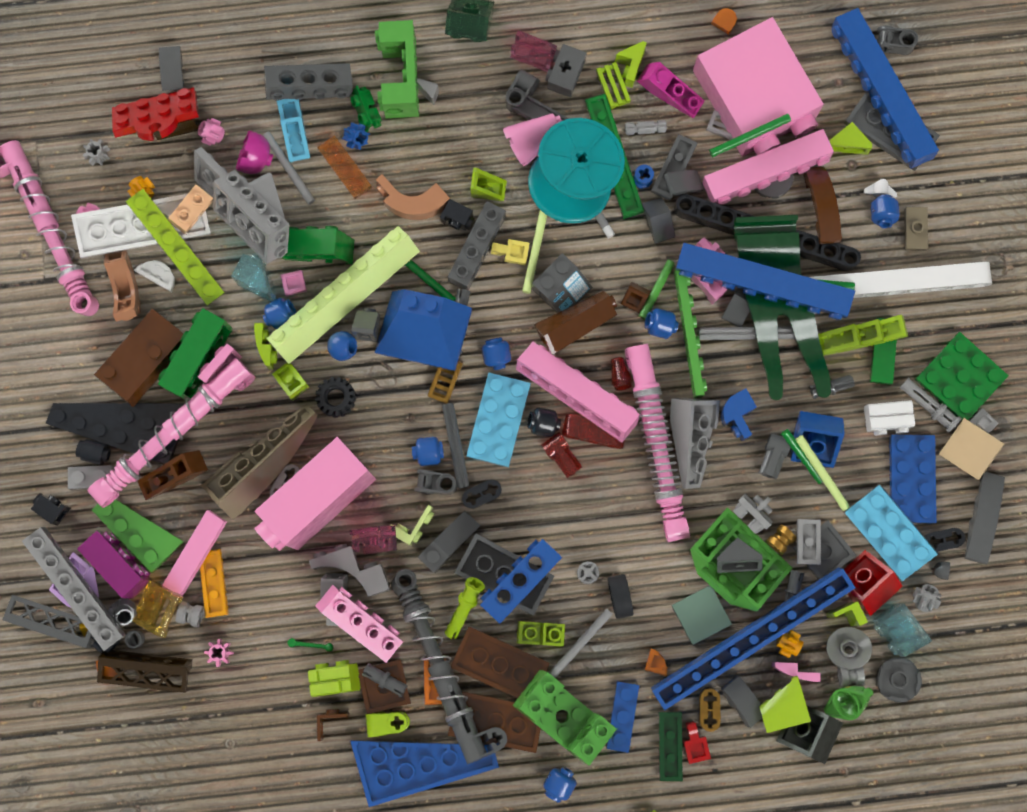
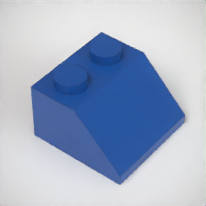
M800 411L795 426L794 438L796 439L803 435L822 465L834 468L845 434L844 420L839 417ZM792 450L791 461L801 462Z

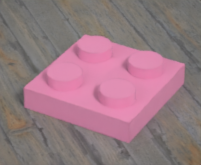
M229 344L218 348L214 354L215 358L201 368V374L198 377L204 383L210 382L235 358L239 360L242 358Z

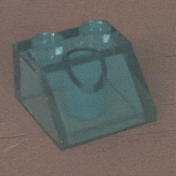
M242 254L231 275L233 280L239 287L270 302L278 299L270 273L265 267L266 264L262 262L260 257L254 254H250V256Z
M893 604L873 619L876 624L874 626L875 630L881 637H886L889 641L888 647L894 655L898 654L901 657H905L932 641L905 604Z

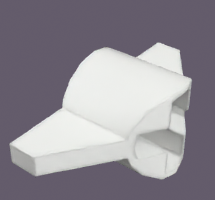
M880 179L864 189L865 194H872L874 197L885 194L891 195L893 198L897 197V192L888 185L886 179Z

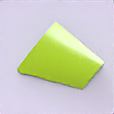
M798 676L791 678L792 681L783 689L777 690L770 700H766L759 706L767 733L811 722Z

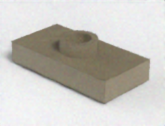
M905 207V250L927 251L928 207Z

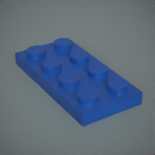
M889 435L890 497L912 523H937L935 435Z

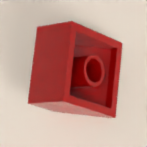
M866 550L844 569L855 586V589L847 593L848 597L853 602L858 601L861 609L870 617L903 587L895 572Z

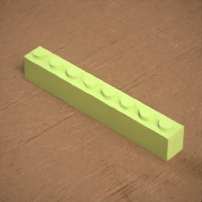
M397 226L266 339L286 362L290 364L420 252L409 235Z

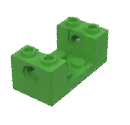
M413 20L379 22V30H375L378 51H382L383 58L402 57L404 69H402L403 82L381 83V91L377 92L380 111H384L385 118L419 117L416 35Z
M539 670L512 706L579 761L590 766L617 729L601 715L593 713L564 689L565 686L551 674ZM559 710H565L567 713V718L564 722L556 720V713Z

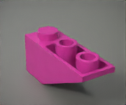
M660 62L647 64L637 79V82L651 94L691 118L696 116L705 101Z

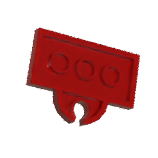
M183 88L176 92L162 93L156 97L142 98L136 102L121 103L112 107V131L115 138L137 133V136L142 140L154 141V132L159 131L161 137L164 138L173 133L177 128L178 122L199 118L195 88Z

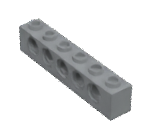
M40 527L22 540L23 544L103 651L126 635L46 527Z

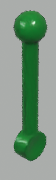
M293 638L287 642L289 647L325 649L327 652H331L334 648L331 643L324 645L300 642Z

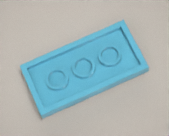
M488 373L467 457L509 468L531 383Z
M880 484L845 511V514L901 581H904L938 555L937 551Z

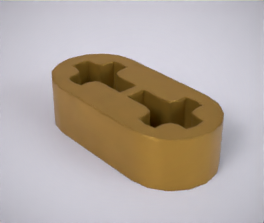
M707 688L701 691L699 695V723L705 731L713 732L719 728L721 722L720 695L716 690ZM708 692H711V695L716 698L715 701L711 702V709H708V702L704 701V696H708ZM708 711H711V717L716 719V723H713L711 728H708V724L704 723V719H708Z

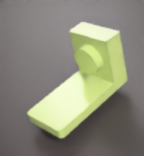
M427 506L411 535L408 534L409 529L399 523L397 526L391 524L387 532L412 546L413 542L417 544L423 535V532L420 531L423 525H428L434 516L432 512L433 507Z

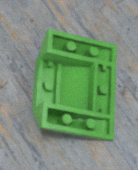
M728 507L690 549L697 574L729 604L756 612L793 568ZM738 537L762 555V571L717 573V557Z

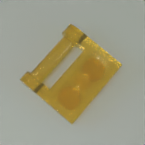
M149 580L136 609V617L132 621L154 635L166 638L169 632L167 628L183 596L156 581ZM166 599H169L170 601L162 617L160 625L157 626L156 623L165 604Z

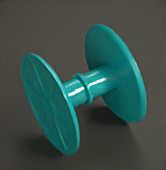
M570 118L552 126L541 140L538 157L533 162L528 176L529 192L537 207L550 218L564 223H582L591 220L601 213L609 201L611 189L619 182L624 171L625 159L619 140L607 127L586 118Z

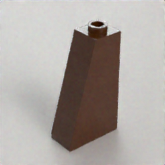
M602 291L534 324L541 342L553 355L617 315L615 311L617 304L612 295L609 296L606 292Z

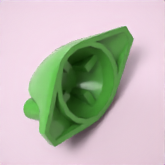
M863 686L840 688L832 694L823 710L827 715L834 718L855 720L867 707L873 691L870 688L865 689Z

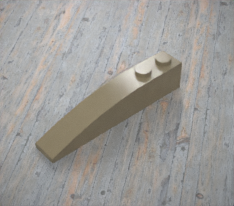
M307 404L284 419L281 427H273L267 431V437L260 442L255 440L250 443V449L243 454L238 452L233 455L201 485L202 488L234 520L282 472L306 438L318 415Z

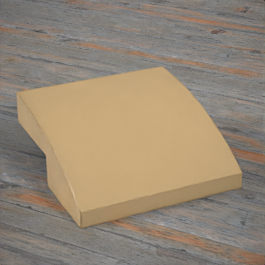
M964 418L939 455L977 480H980L1004 446V443Z

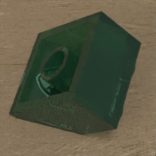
M451 0L447 10L445 35H450V37L455 39L468 38L474 42L487 41L495 1Z

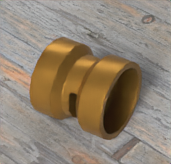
M781 524L776 529V533L771 535L766 542L776 552L783 555L787 551V546L793 544L797 537L791 530Z

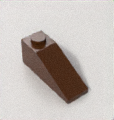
M200 450L185 452L142 477L137 482L145 500H149L206 472L208 468Z

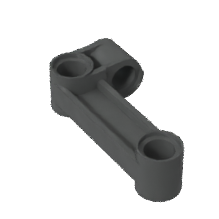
M522 69L517 73L506 93V107L510 112L517 113L527 120L552 113L555 116L560 115L562 121L569 119L531 97L539 85L540 80ZM513 97H517L521 101L518 103H512L510 99Z

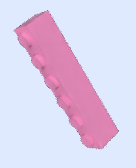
M824 129L708 174L704 176L702 184L711 202L724 205L730 202L733 197H744L750 194L751 190L756 188L759 190L764 189L776 180L782 182L788 179L791 174L796 172L802 174L816 164L822 166L830 161L834 151Z
M532 342L517 359L516 370L620 442H623L637 425L640 414L637 413L634 407L627 406L616 395L602 389L597 382L587 379L582 372L568 366L563 359L549 353L544 346Z

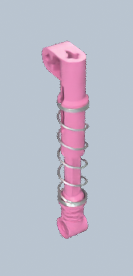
M9 141L1 145L0 178L11 174L14 180V189L17 193H20L22 197L20 201H24L30 214L28 218H32L38 231L36 236L44 235L50 247L44 253L52 252L59 266L54 268L53 271L59 269L61 271L57 275V280L66 288L72 310L84 316L94 315L99 308L98 300L89 290L84 279L85 272L83 267L72 262L75 250L64 245L67 233L57 229L59 227V216L52 211L49 205V196L43 193L40 177L33 172L19 141ZM58 231H62L65 234L63 241ZM66 248L73 251L72 258H70ZM87 299V306L82 309V303Z
M235 358L207 384L203 383L198 387L199 391L192 398H186L185 404L176 412H170V418L162 426H155L154 437L149 441L139 440L140 449L134 455L124 454L123 457H120L114 467L115 470L112 469L106 477L98 479L88 488L89 494L102 508L110 505L119 496V491H122L123 487L128 485L127 483L136 482L141 478L139 473L141 468L145 465L152 468L149 462L160 451L167 454L165 447L173 439L176 441L178 439L183 440L182 436L194 425L198 426V421L209 411L214 412L213 408H218L222 404V399L232 390H244L256 377L241 360ZM157 427L162 428V429L157 433L156 428H157ZM142 441L146 442V444L141 447L140 443ZM126 455L131 456L129 459H125Z

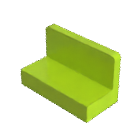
M858 601L848 602L825 613L827 618L837 617L844 613L850 626H861L868 623Z

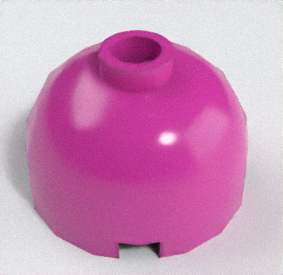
M249 130L244 139L243 148L239 153L236 170L246 174H257L264 169L265 165L270 166L273 154L270 153L268 140L261 134Z

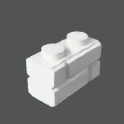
M912 400L875 403L864 406L867 432H874V436L886 435L889 430H895L896 434L908 433L909 429L915 426Z

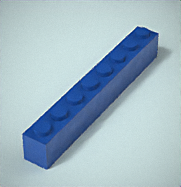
M859 8L835 17L831 29L835 39L839 40L843 54L848 56L853 72L858 74L861 79L862 88L864 91H869L871 103L875 109H878L883 125L888 127L893 143L898 145L901 150L904 162L908 163L912 169L934 159L939 149Z
M683 243L676 266V271H680L679 275L692 278V275L701 277L700 281L708 284H713L714 281L722 283L721 287L729 290H734L736 287L743 289V293L756 296V293L765 295L764 299L777 302L779 299L786 301L785 305L793 308H798L799 305L807 307V311L814 314H820V312L829 313L828 317L836 320L848 317L855 295V290L687 243Z

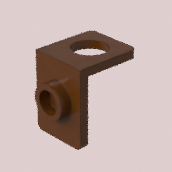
M327 709L326 714H318L317 741L324 739L323 718L349 717L350 713H340V709Z

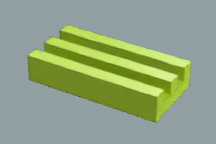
M617 62L612 63V65H605L604 68H596L597 76L604 94H606L610 109L630 103L631 99ZM612 70H613L614 73H615L616 79H617V81H618V84H619V86H620L621 92H622V94H623V97H624L623 100H622L621 97H620V94H619V91H618V89H617L616 83H615L614 78H613V76H612V73H611ZM603 73H606L617 102H613Z

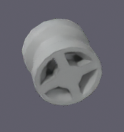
M583 562L577 569V577L580 582L591 584L598 579L599 568L593 562Z

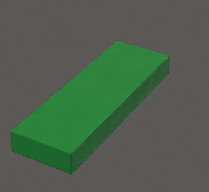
M897 340L873 345L870 383L893 384Z

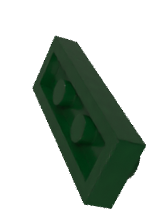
M658 712L659 781H683L682 712Z

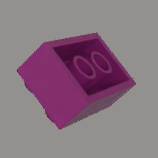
M96 530L77 550L121 598L133 599L152 582V579L149 577L150 572L142 564L139 566L134 561L136 557L129 549L126 548L124 550L119 545L121 541L113 532L110 534L107 531Z

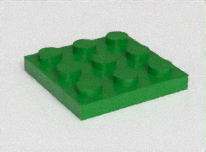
M958 332L915 380L941 404L947 405V409L956 417L960 416L962 418L960 421L962 422L964 418L969 420L1009 375L961 332Z

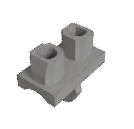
M745 493L738 500L739 503L733 512L740 519L750 512L754 519L747 526L755 534L764 528L767 530L772 525L773 521L762 511L763 509L768 515L773 511L767 505L771 501L769 497L763 500L757 494L752 500Z

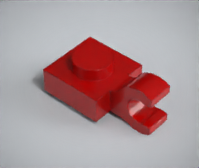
M694 721L685 723L689 739L684 740L683 743L688 763L693 764L711 759L706 736L699 737Z

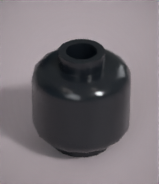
M537 407L533 412L529 413L527 427L533 435L550 438L554 435L555 431H559L561 419L558 418L556 411Z

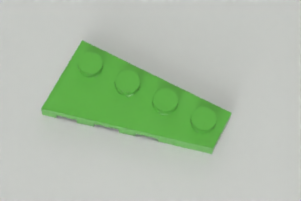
M117 499L105 508L97 504L92 509L100 520L151 573L157 570L185 543Z

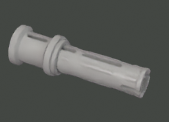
M910 378L901 385L900 389L932 414L931 419L941 423L947 428L946 431L948 433L962 419L960 416L956 417L947 409V405L943 403L940 405L911 381Z

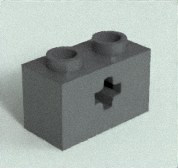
M565 44L562 45L561 50H556L553 58L555 65L553 70L549 68L545 81H548L547 89L571 98L585 64L587 52Z

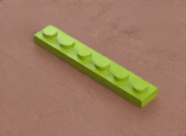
M144 189L125 201L207 306L224 294L218 283Z

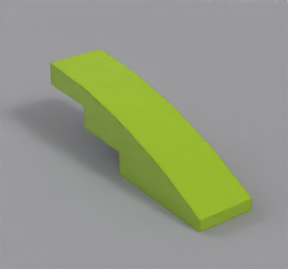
M901 314L883 320L876 319L858 325L851 324L819 333L818 336L823 356L905 338L908 337L904 316Z

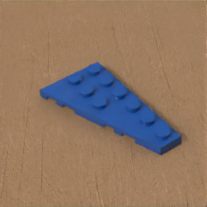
M350 741L369 807L499 768L496 754L467 765L459 744Z

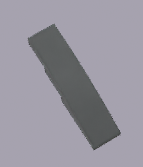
M985 472L980 478L979 492L975 497L973 517L969 522L965 559L985 565L989 562L1005 482V477Z

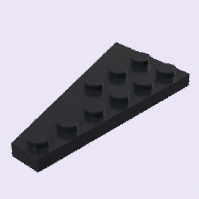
M53 403L45 424L135 454L140 449L139 440L149 441L154 437L155 426H162L170 418V412H176L185 403H136L134 407L128 403ZM157 427V428H156L157 433H158L162 428ZM173 439L165 447L167 454L160 451L151 460L162 464L172 460L179 439L177 441ZM142 441L140 443L141 447L144 446L146 442Z

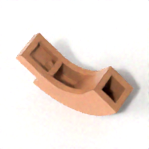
M383 174L376 179L378 185L376 189L385 198L383 200L385 207L393 214L405 219L424 220L432 218L443 212L450 200V197L437 183L421 195L406 196L398 192Z
M127 250L105 254L104 266L109 276L114 296L115 321L131 320L141 313V303L134 270Z

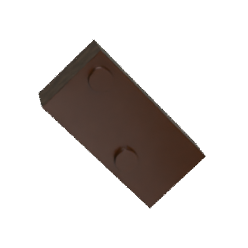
M151 309L94 375L109 389L134 407L156 382L162 370L167 369L171 362L169 361L170 356L174 350L179 349L184 333L154 309Z

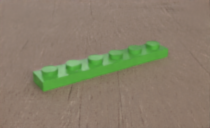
M675 269L674 278L693 399L704 396V392L707 391L706 379H702L701 376L704 364L702 357H698L697 349H700L699 336H695L694 328H697L696 316L692 315L691 307H694L692 294L688 293L687 286H690V278L679 275L680 271Z

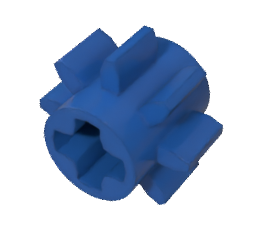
M351 122L349 127L344 128L342 139L348 141L347 147L361 150V146L368 144L367 141L370 133L364 131L365 125L360 123L357 125Z

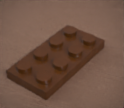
M468 626L451 664V668L518 698L538 671H547L550 663Z
M462 692L464 696L468 697L466 703L468 708L471 707L473 710V720L479 733L494 727L501 728L507 735L505 747L533 753L537 752L541 729L512 706L515 702ZM449 727L448 736L456 737L452 727ZM491 738L485 743L491 744L494 742L497 743L498 741L496 738Z

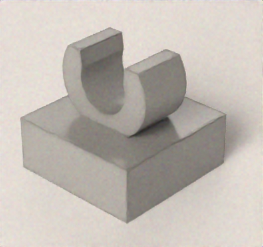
M983 408L969 420L988 434L999 424Z

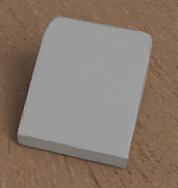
M417 79L418 89L432 105H435L439 94L438 85L424 79Z

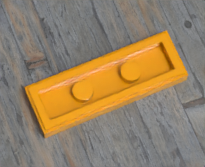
M221 549L210 550L200 567L205 618L229 615Z

